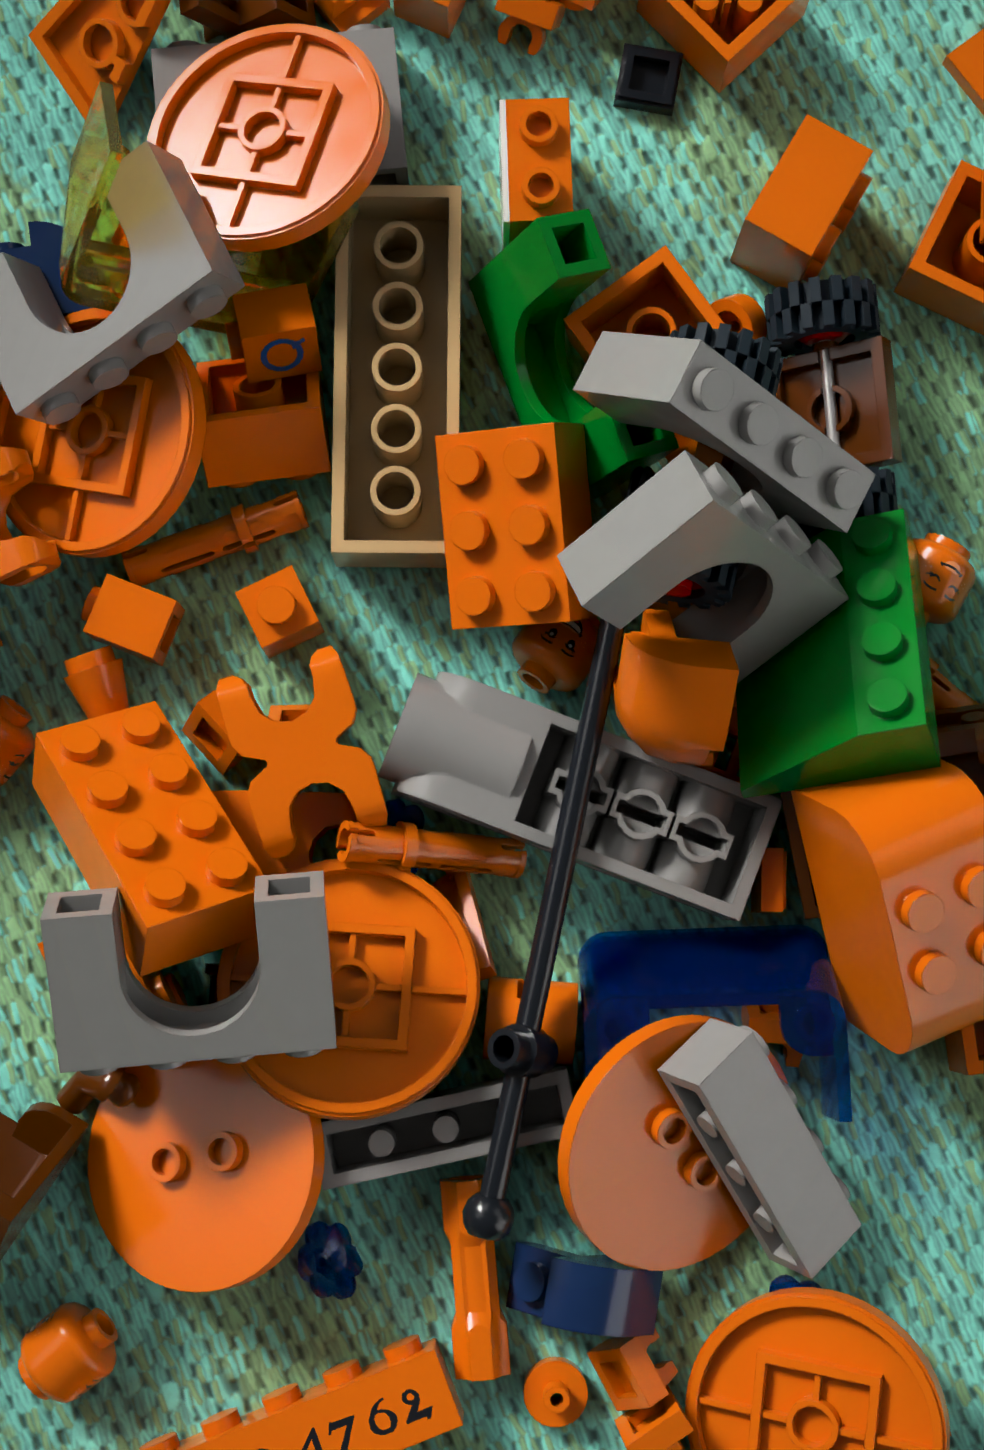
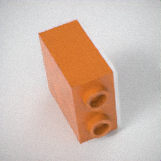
M569 98L499 100V177L502 250L536 218L573 211Z

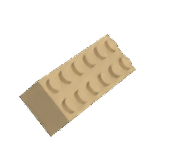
M369 185L360 198L336 219L331 554L336 567L446 568L435 436L460 433L462 186Z

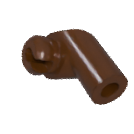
M126 1067L118 1068L109 1074L100 1076H88L77 1071L58 1092L57 1100L62 1108L72 1114L82 1113L94 1098L101 1102L108 1099L114 1106L122 1108L132 1102L140 1088V1082L137 1076L125 1071Z

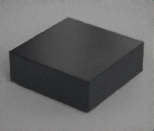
M625 43L613 106L672 116L683 53Z

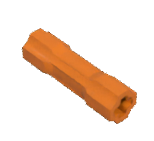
M483 1174L440 1179L443 1230L451 1245L456 1309L451 1326L455 1379L472 1382L495 1380L502 1376L511 1375L508 1327L499 1301L495 1241L470 1235L463 1224L462 1211L467 1200L475 1193L480 1192Z

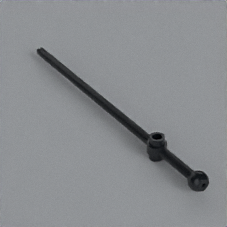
M637 466L633 470L626 498L655 475L651 467L646 466L643 469L642 466ZM602 618L600 619L516 1023L494 1032L489 1039L487 1047L490 1062L499 1068L505 1076L481 1190L467 1200L462 1211L463 1224L467 1232L472 1236L486 1240L500 1241L510 1233L513 1226L514 1209L506 1195L530 1080L549 1072L555 1066L558 1059V1046L555 1040L547 1035L541 1027L625 627L619 629Z

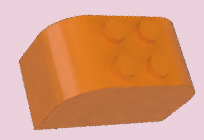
M941 760V767L791 791L844 1019L896 1054H905L984 1020V797L974 782L961 769Z

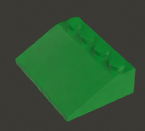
M904 508L854 518L847 533L825 529L809 538L811 544L818 539L824 542L839 560L843 571L836 575L849 599L737 683L740 792L743 798L941 767L918 554Z

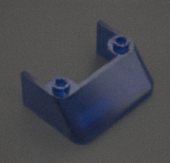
M804 925L608 931L591 936L580 948L577 957L582 1083L593 1067L617 1043L631 1033L650 1024L649 1009L778 1004L780 1031L786 1043L801 1054L819 1056L822 1114L837 1122H852L847 1019L827 944L816 930Z

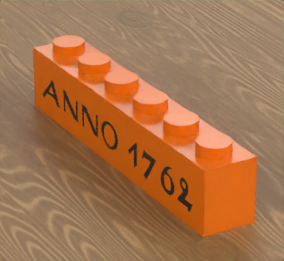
M416 1334L397 1340L383 1348L384 1359L362 1368L358 1359L342 1362L322 1374L324 1379L322 1384L302 1392L298 1383L283 1386L262 1397L261 1400L264 1407L240 1416L237 1407L229 1408L202 1421L200 1424L203 1432L179 1441L177 1433L170 1432L145 1443L139 1449L403 1450L463 1426L464 1410L437 1339L433 1338L421 1343L419 1335Z

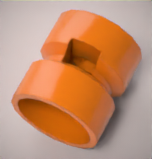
M498 976L489 978L483 1059H489L487 1047L492 1034L499 1029L516 1023L525 981L523 978ZM551 981L541 1029L551 1036L558 1046V1059L555 1065L572 1066L578 1015V983Z

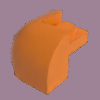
M655 609L643 611L640 631L624 633L620 664L616 668L612 687V697L616 716L627 736L647 755L675 764L713 767V751H724L739 675V668L730 642L678 638L670 612Z

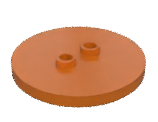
M290 23L276 24L249 30L231 37L214 46L188 66L161 100L152 119L147 140L182 159L227 250L258 252L287 246L317 233L338 219L360 198L371 183L383 160L390 133V109L385 89L372 63L353 42L336 32L318 26Z
M88 308L68 314L64 318L70 328L75 333L100 324L115 308ZM177 340L169 349L148 356L129 370L128 377L121 384L100 391L81 405V411L74 418L60 424L50 425L16 415L1 384L0 424L3 443L0 446L27 450L34 471L33 481L11 497L6 514L24 535L34 536L44 541L54 539L58 552L83 558H101L125 552L143 543L162 528L177 511L194 482L201 462L206 436V406L202 384L190 356L180 342Z
M338 858L308 864L290 873L322 870L324 872L337 1048L324 1049L316 1055L303 1058L291 1057L285 1053L257 1055L248 1061L240 1063V1065L261 1089L274 1099L299 1112L331 1120L371 1119L393 1113L421 1099L433 1090L459 1061L470 1040L478 1014L480 999L478 958L467 927L457 911L436 888L410 871H398L396 865L365 862L348 863L340 862ZM257 937L223 949L217 975V1001L233 995L252 976L259 961Z
M690 1014L661 1019L640 1028L617 1043L601 1058L585 1078L571 1103L562 1128L558 1150V1180L561 1195L568 1214L578 1230L596 1248L620 1264L648 1271H667L683 1268L707 1259L721 1251L749 1227L739 1207L657 1071L710 1018L732 1024L728 1021L707 1015ZM770 1052L767 1056L778 1077L788 1085L780 1064Z
M217 1059L189 1061L180 1067L168 1070L153 1069L148 1065L126 1067L125 1071L127 1073L137 1076L140 1088L132 1102L126 1107L118 1108L108 1099L104 1102L100 1101L92 1124L87 1161L90 1194L99 1223L111 1245L124 1261L140 1275L166 1288L183 1292L197 1293L230 1289L253 1281L267 1273L291 1251L300 1239L316 1207L322 1186L325 1160L321 1118L299 1112L274 1099L251 1079L240 1063L227 1064Z
M793 1287L765 1293L749 1300L727 1316L710 1334L696 1357L688 1380L685 1414L694 1429L688 1435L691 1450L950 1449V1423L945 1396L939 1379L922 1349L908 1332L880 1309L859 1298L835 1290L817 1287Z

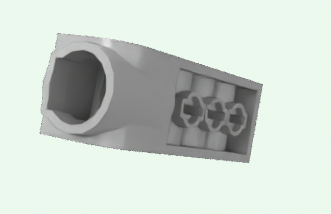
M442 671L438 672L436 678L433 679L417 673L378 777L395 783L391 792L395 796L466 823L479 825L551 853L579 720L467 677ZM603 730L576 863L718 918L740 921L782 806V799L770 794L743 798L739 782L695 765L675 764L649 756L635 742Z

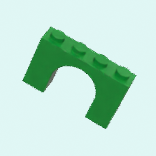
M589 209L536 218L476 274L468 284L521 426L549 422L584 424L590 500L606 495L628 481L637 466H642L643 469L646 466L650 467L678 449L679 445L674 432L619 423L599 408L592 407L585 398L573 391L575 382L566 356L565 324L563 319L568 316L574 300L611 269Z

